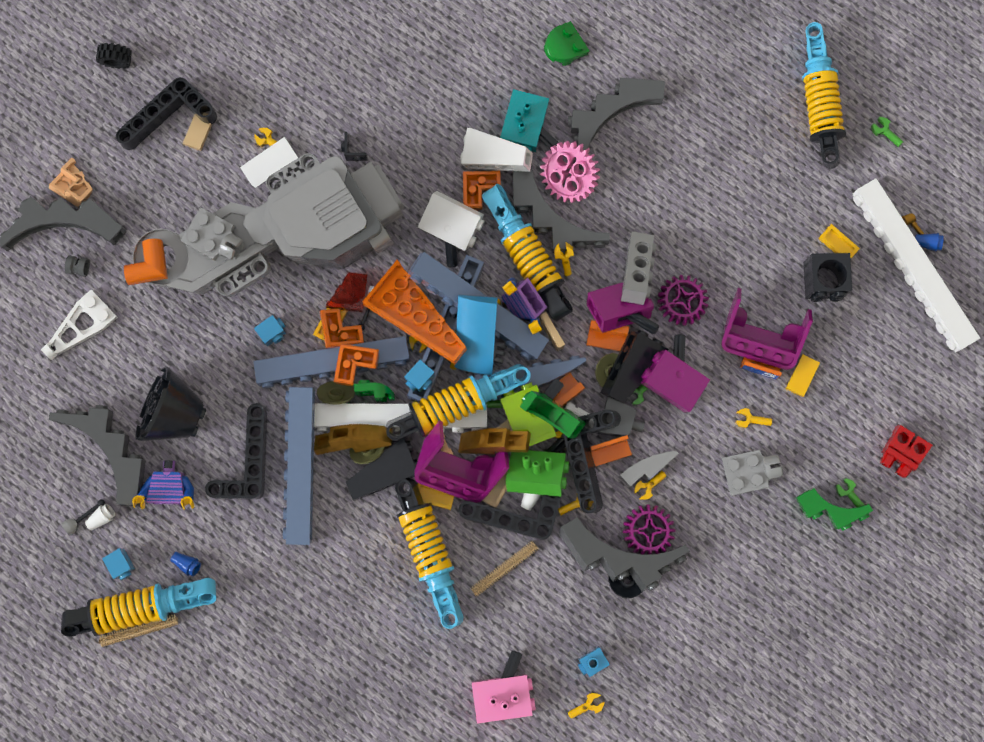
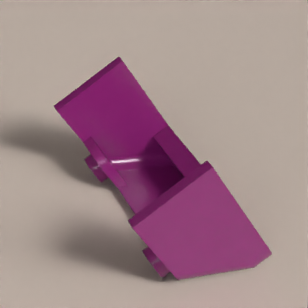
M737 288L722 336V348L726 352L784 370L792 369L797 363L813 323L812 310H807L802 325L791 323L785 326L782 334L746 324L747 312L744 308L739 307L741 288Z
M439 420L423 441L415 468V480L417 483L466 501L478 503L485 499L508 471V452H497L494 457L480 455L473 462L441 451L444 445L443 422Z

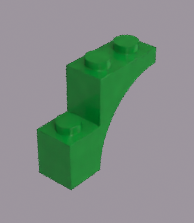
M531 390L522 399L523 403L520 407L524 411L543 419L568 438L575 439L586 425L572 411L562 408L546 394Z
M811 488L795 497L807 518L812 517L814 520L822 516V511L825 510L835 529L841 528L842 531L853 526L851 522L857 519L863 521L870 517L869 513L873 511L869 504L856 508L837 507L824 500L815 488Z

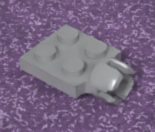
M201 207L181 240L182 243L215 261L222 255L230 260H235L240 254L235 252L233 247L241 251L244 248V241L233 234L234 225Z
M760 450L722 458L730 496L769 488L768 481L770 479L783 475L782 467L771 469L772 465L781 463L778 455L765 457L762 456Z

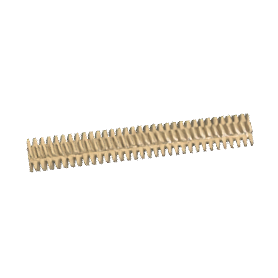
M533 541L530 544L528 543V545L508 558L507 562H503L501 566L499 565L497 569L495 568L493 572L491 571L489 575L487 574V576L472 586V592L476 597L479 596V594L495 584L494 582L499 581L498 579H501L504 574H508V571H512L514 567L516 568L518 564L520 565L522 561L526 560L525 558L530 557L531 553L534 554L535 550L538 551V547Z
M174 613L172 617L169 615L168 618L167 616L165 621L150 622V624L145 625L143 623V626L138 625L137 627L136 625V628L131 627L130 629L128 627L129 630L126 628V631L121 629L119 633L114 631L112 635L111 633L109 635L107 633V636L104 634L105 637L100 635L99 644H101V647L178 625V617Z

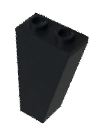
M629 331L600 393L625 403L643 380L642 374L647 368L650 369L653 364L652 358L657 352L668 351L669 349L662 346V341L648 338L649 334L644 331Z
M401 438L384 451L379 458L370 462L346 481L353 501L396 485L401 479L415 477V468L418 460H413L411 452L414 451L410 441L406 442L404 438Z

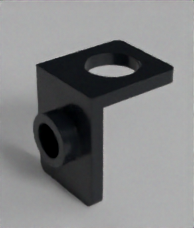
M344 132V141H341V151L344 152L346 161H368L365 152L349 153L348 132Z

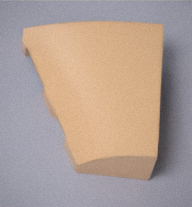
M71 157L61 168V173L49 184V189L79 208L80 204L87 201L93 189L85 181L83 172L79 171L74 165L76 163L75 159Z

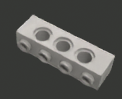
M631 232L621 301L644 305L645 299L650 297L651 286H648V283L652 282L653 272H650V269H653L655 258L652 257V254L654 255L656 251V243H653L654 235Z

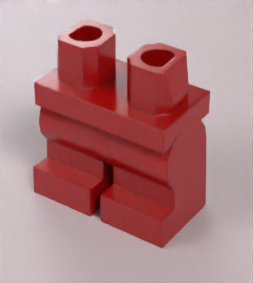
M898 425L894 428L893 434L881 452L883 456L880 464L891 468L894 461H896L900 466L895 473L902 478H906L911 471L917 470L919 464L933 445L921 437L915 436V433L902 425Z

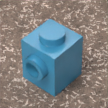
M273 315L254 328L266 346L273 342L274 344L280 342L284 338L283 335L286 334L283 330L286 326L280 318L275 319Z
M419 360L404 376L407 381L405 384L412 391H415V389L419 392L422 389L427 390L433 383L431 379L435 376V372L423 361Z
M119 548L102 558L113 579L120 578V580H124L132 575L131 571L135 570L125 549Z
M597 647L579 658L580 664L577 666L583 675L587 674L591 677L610 664L600 647Z

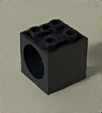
M850 253L811 254L803 262L805 299H811V302H821L823 299L838 302L852 291ZM821 268L829 269L836 275L838 284L834 288H827L819 281L817 272Z

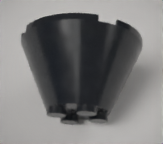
M165 366L161 369L164 372L162 376L157 375L142 407L139 417L143 419L141 425L136 427V440L148 441L195 437L199 428L197 426L199 419H203L205 416L206 408H203V401L169 367Z

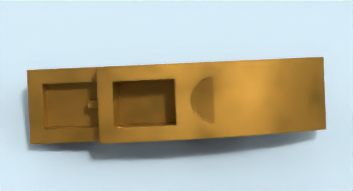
M369 424L339 425L330 427L329 433L315 435L313 451L316 455L353 448L356 453L391 446L392 439L387 436L385 426ZM390 428L389 432L392 433V434H393V429Z
M507 428L480 429L461 434L458 452L464 454L528 452L531 433L529 431H510Z

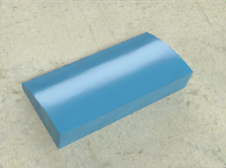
M458 295L456 334L467 350L455 364V368L478 374L492 375L498 298Z

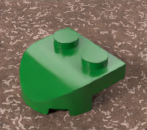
M571 21L552 29L544 45L547 57L552 62L562 63V66H568L574 60L584 57L590 52Z
M360 380L358 384H354V392L357 397L374 396L377 403L387 402L388 397L389 400H395L394 392L384 384L370 383V380Z

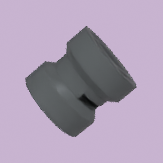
M72 255L66 258V274L73 275L76 273L83 277L88 275L90 260L88 258L82 257L78 259Z

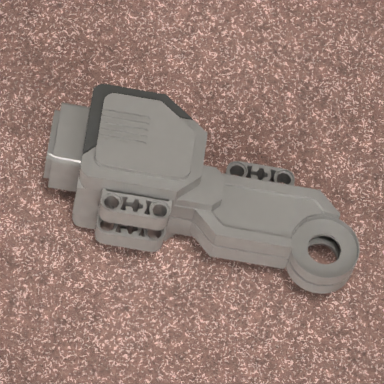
M306 153L267 178L266 186L271 194L268 196L267 202L261 206L254 208L230 202L213 213L234 225L233 234L244 241L243 251L233 247L235 252L240 254L237 259L230 260L222 255L215 261L181 242L187 230L177 234L167 229H155L145 233L137 241L133 250V264L145 262L142 246L144 240L161 239L163 246H170L174 250L176 256L175 263L167 270L168 279L148 283L198 295H203L216 287L220 294L232 297L270 273L271 266L265 256L279 248L286 257L297 264L343 269L373 250L377 253L382 252L394 244L385 227L404 216L401 210L405 207L379 164L373 166L372 162H369L351 173L341 157H330L320 163L313 154ZM275 180H279V181H277V182L274 184V186H273V188H272V183H273ZM263 262L265 269L262 272H258L256 266ZM243 273L248 275L246 276V281L240 280L243 278ZM231 283V291L225 293L224 285Z

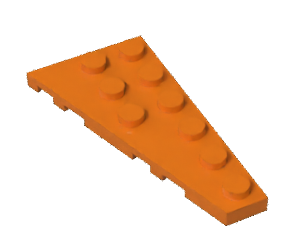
M396 260L362 301L363 305L453 364H456L467 350L466 346L445 322L442 315L437 312L420 287L410 279L411 276L404 270L401 263Z

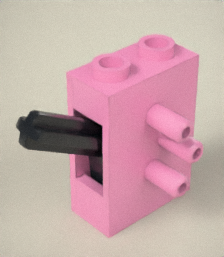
M511 651L501 678L472 682L477 724L533 716L532 711L536 710L534 698L530 699L529 693L530 690H533L531 678L527 679V674L515 676L522 658L520 652Z

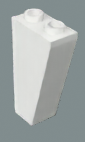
M467 128L466 135L464 136V149L460 159L461 164L468 170L530 172L533 153L525 146Z

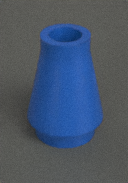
M939 233L915 235V239L921 247L935 252L942 250L943 235H939Z
M175 552L171 557V562L187 576H195L201 568V563L197 558Z

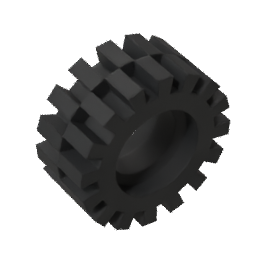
M100 43L97 47L96 62L100 63V65H105V67L126 69L131 64L132 50L126 48V46H120V44Z

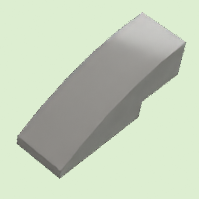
M670 451L643 459L620 474L619 478L628 488L642 476L649 481L679 453L677 451Z

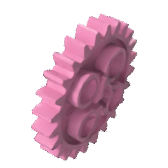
M566 141L564 144L560 142L557 146H552L551 151L549 150L545 153L547 157L542 158V161L546 164L540 166V168L544 169V172L540 173V175L546 178L542 183H548L545 189H552L550 195L556 193L557 200L563 197V202L570 199V202L573 203L576 200L579 202L583 198H587L589 194L594 192L592 187L598 186L594 180L600 178L595 173L600 171V169L595 168L594 165L598 161L592 160L595 155L588 154L589 148L583 150V144L577 147L576 141L572 142L571 145L569 141ZM563 156L567 158L568 163L563 161ZM579 164L584 167V172L579 169ZM556 172L560 174L561 180L556 177ZM572 181L576 182L577 188L573 187Z

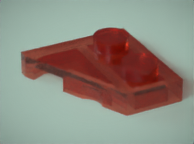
M348 272L342 284L335 290V294L326 303V308L363 313L364 305L362 301L365 299L368 275Z

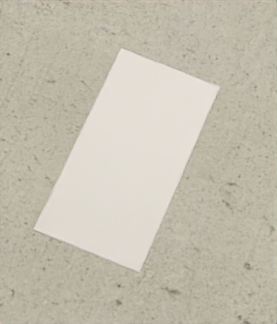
M283 137L240 168L251 185L256 188L265 182L271 174L298 157L286 138Z

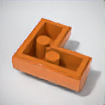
M463 171V204L476 211L482 210V191H488L496 184L501 185L500 171Z
M147 239L142 242L145 262L124 265V276L128 285L168 279L164 246L161 239Z
M340 309L320 311L326 349L340 347V344L354 345L364 343L361 325L342 326Z
M340 344L334 383L353 386L357 367L377 369L379 350Z

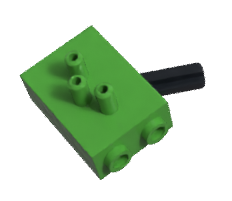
M558 438L545 452L528 450V452H511L509 469L506 475L507 492L561 497L562 489H566L567 486L565 473H569L570 462L566 461V453H560L566 447L565 439Z

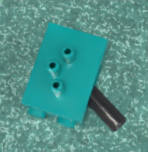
M513 89L500 138L525 146L531 152H536L539 140L550 150L552 146H557L559 142L543 128L549 98Z

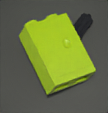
M554 379L543 394H546L553 400L564 385L558 379ZM532 382L522 385V390L514 392L513 389L503 394L504 397L500 398L512 431H529L531 433L529 446L556 436L552 425L534 414L524 411L520 407L525 394L531 390L539 392L537 384L532 385Z

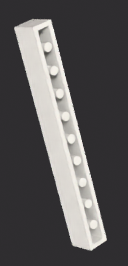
M875 178L858 188L853 193L855 204L862 208L864 218L871 222L874 227L875 235L882 239L887 253L892 254L895 259L896 267L903 271L905 281L908 285H912L916 291V298L923 302L927 315L936 322V329L947 339V346L956 353L980 339L878 180Z
M315 403L314 429H317V432H329L330 427L339 425L369 424L386 426L388 421L410 411L408 404L343 403L335 405ZM478 409L475 414L468 410V417H464L461 413L462 419L457 420L455 417L454 423H450L448 420V426H443V432L444 429H452L453 433H463L464 429H472V431L487 429V409ZM397 425L391 427L394 429V432H399L400 427Z

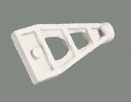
M90 290L76 302L51 340L41 350L50 360H53L57 355L104 331L118 317L93 290ZM86 312L94 320V324L86 330H79L75 324L81 313ZM71 327L77 333V337L65 343L61 336Z

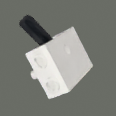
M436 191L430 198L418 228L445 241L447 266L456 267L458 266L457 247L466 251L469 247L472 248L477 239L474 236L477 230H481L485 222L482 220L484 214Z

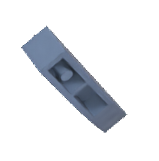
M580 355L569 357L567 361L555 359L550 361L551 364L543 365V362L531 364L532 367L527 368L531 374L530 380L527 383L537 384L538 388L548 385L554 379H560L584 365L586 358H581ZM522 369L518 370L516 378H523L525 371ZM475 374L474 378L475 380L482 379L485 374ZM522 385L514 388V392L522 390ZM503 394L498 395L497 399L504 397Z

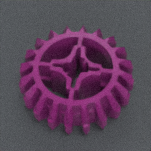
M683 275L679 276V280L675 276L672 277V282L666 280V286L662 285L660 288L663 292H659L657 295L663 298L657 300V304H663L659 307V311H666L662 316L665 318L669 315L668 322L670 323L673 319H676L675 325H679L680 320H682L683 326L687 325V320L691 325L694 324V319L699 321L701 319L700 315L706 313L704 309L708 308V304L705 302L709 300V297L703 296L707 293V290H701L703 283L697 285V278L693 282L690 281V275L686 277V280H684ZM680 286L688 287L693 292L687 293L684 291L683 287ZM675 288L676 298L672 302H668V294ZM681 297H682L683 299H688V300L685 302V304H684L683 301H681V302L679 301ZM697 298V309L691 313L690 302ZM672 308H680L685 314L677 313Z
M649 504L645 507L646 511H644L642 506H639L638 510L640 513L633 509L631 512L634 517L631 515L626 516L630 523H623L628 529L622 530V533L629 534L628 537L624 538V541L631 540L627 547L631 548L634 545L633 553H637L640 549L641 555H645V551H647V555L652 554V551H654V554H660L658 549L665 553L666 548L664 545L667 547L672 545L667 540L675 539L674 536L669 535L670 532L676 531L674 528L669 529V526L674 524V521L667 522L666 520L670 518V514L663 517L664 509H661L658 513V506L655 505L651 511ZM645 515L644 526L642 528H634L636 520ZM651 515L657 517L662 522L664 528L656 527L653 524ZM648 525L651 526L653 530H658L651 533L650 537L647 536V533L645 534V532H640L641 530L647 529ZM634 534L644 536L646 547L638 543ZM656 534H664L662 541L653 547L654 536Z

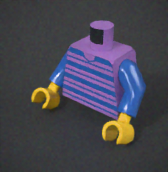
M515 278L508 279L507 283L502 287L505 291L501 296L503 307L509 309L517 318L530 321L528 327L533 335L542 330L539 325V315L547 306L529 278H525L518 283Z
M165 460L163 472H153L141 487L138 495L132 499L133 507L135 508L137 503H141L140 507L144 509L146 501L149 504H181L183 510H185L186 505L190 504L191 509L195 507L193 502L194 487L184 473L175 472V461Z

